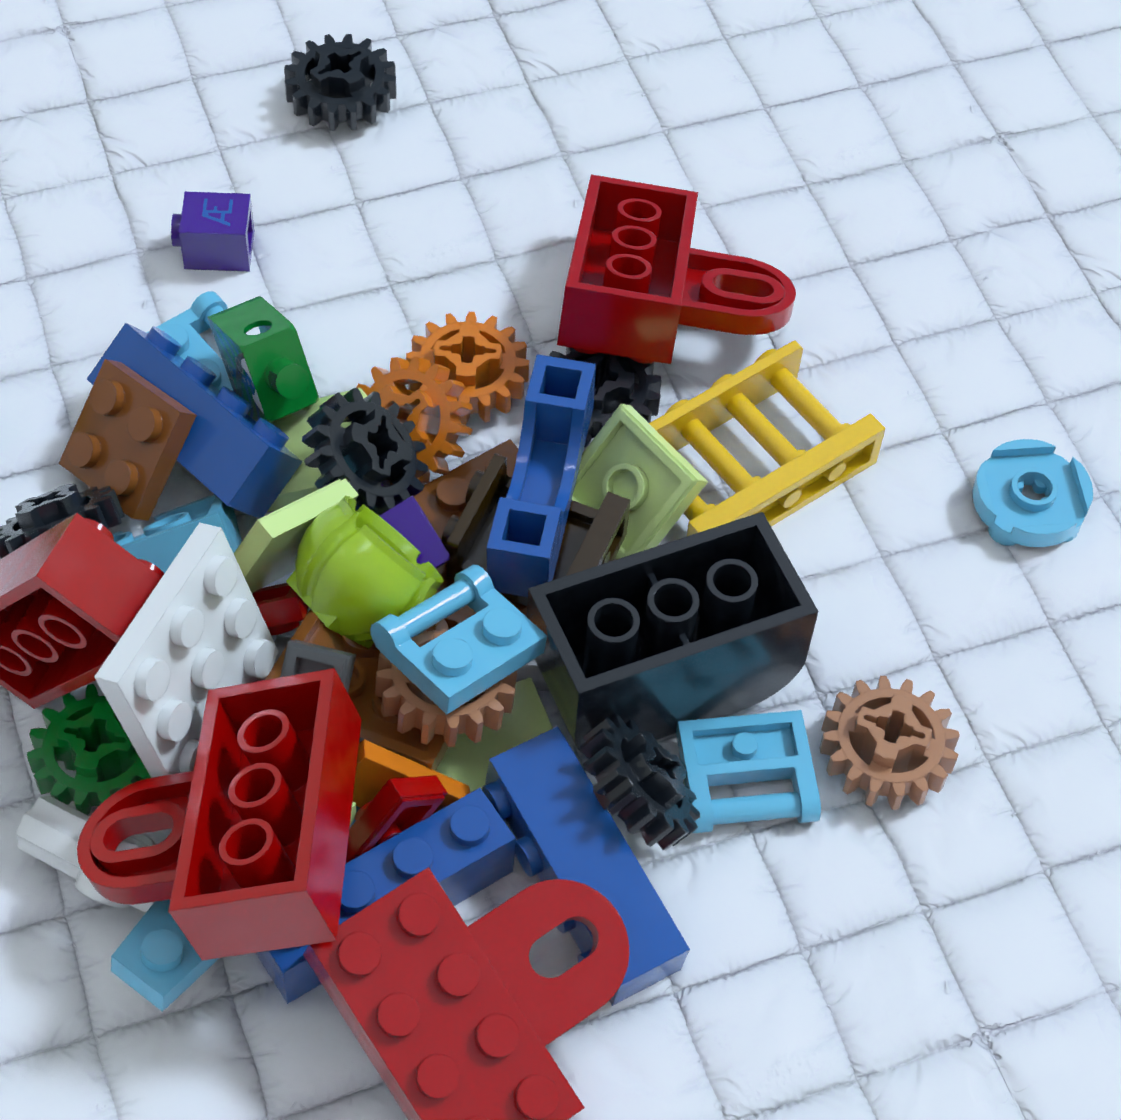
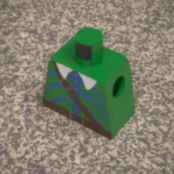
M255 297L207 317L233 391L252 405V409L248 413L252 419L258 421L259 418H263L268 422H272L319 401V395L294 325L263 297ZM259 327L260 334H246L249 330Z

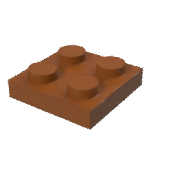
M104 359L58 464L90 488L97 486V489L110 486L111 490H115L122 510L131 519L149 521L197 415L122 362Z

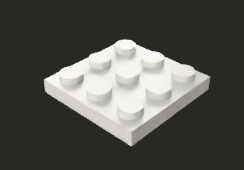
M199 522L94 676L151 778L194 771L208 690L261 681L271 672L276 656L279 653L221 527Z

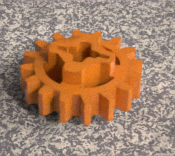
M469 311L464 322H457L456 318L449 313L446 314L445 326L440 328L437 324L429 321L425 324L426 337L414 335L411 339L412 352L406 353V360L409 363L413 356L430 360L431 366L435 363L450 369L447 380L452 379L464 384L465 389L457 397V401L472 404L473 411L461 416V424L466 425L470 414L478 413L484 423L490 422L491 409L496 408L507 414L510 412L511 398H523L524 382L529 380V360L526 359L527 345L525 342H515L516 329L512 326L501 331L497 330V317L491 316L483 324L477 322L475 312ZM419 382L408 384V389L414 392L417 389L422 391L428 389L427 386Z
M413 356L410 363L408 360L393 357L390 361V372L375 366L371 369L375 383L371 387L358 383L356 388H361L367 396L374 391L378 392L381 398V406L385 409L394 403L399 405L397 418L401 423L406 421L414 422L416 426L409 435L412 441L423 442L426 449L416 455L418 460L428 466V472L418 478L421 483L425 484L429 482L430 470L444 475L449 472L448 463L445 460L448 455L463 457L465 452L456 443L458 436L472 435L473 429L461 424V416L473 411L472 404L457 401V397L463 392L465 386L462 382L452 379L447 380L450 369L435 363L431 366L430 360ZM419 382L428 387L425 391L417 389L414 392L407 390L405 385Z

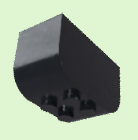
M763 512L528 588L527 618L547 635L545 651L535 658V661L579 751L580 746L586 742L583 736L605 718L611 719L614 715H619L625 723L632 719L637 724L640 732H651L654 738L658 740L675 734L678 721L724 717L769 698L791 682L804 666L819 612Z

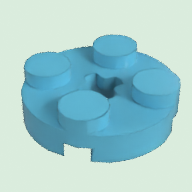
M1013 440L995 448L992 451L991 457L981 464L972 489L975 509L981 520L989 526L988 532L991 538L1004 546L1019 544L1027 547H1049L1072 541L1076 538L1093 501L1092 482L1083 465L1073 456L1069 463L1062 456L1054 454L1056 446L1040 440ZM1028 485L1032 486L1035 493L1045 494L1046 497L1041 498V500H1032L1025 497L1022 491L1024 486Z

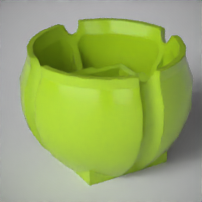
M345 495L340 502L322 511L308 526L298 545L295 571L286 582L327 628L369 649L374 643L370 631L372 624L389 614L398 617L432 597L444 580L430 562L417 563L416 559L421 552L402 534L365 505H362L355 511L357 501Z

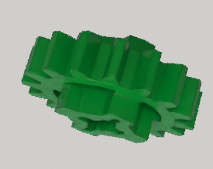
M94 684L87 685L85 691L86 698L77 701L70 693L63 695L62 699L65 708L60 712L46 707L42 710L41 713L46 728H33L30 730L29 735L34 750L27 752V759L32 773H35L33 776L41 795L50 793L51 797L66 805L73 801L76 810L86 815H89L92 806H99L118 790L134 782L151 778L106 697L98 695ZM58 761H64L66 770L76 771L75 778L66 774L59 767Z

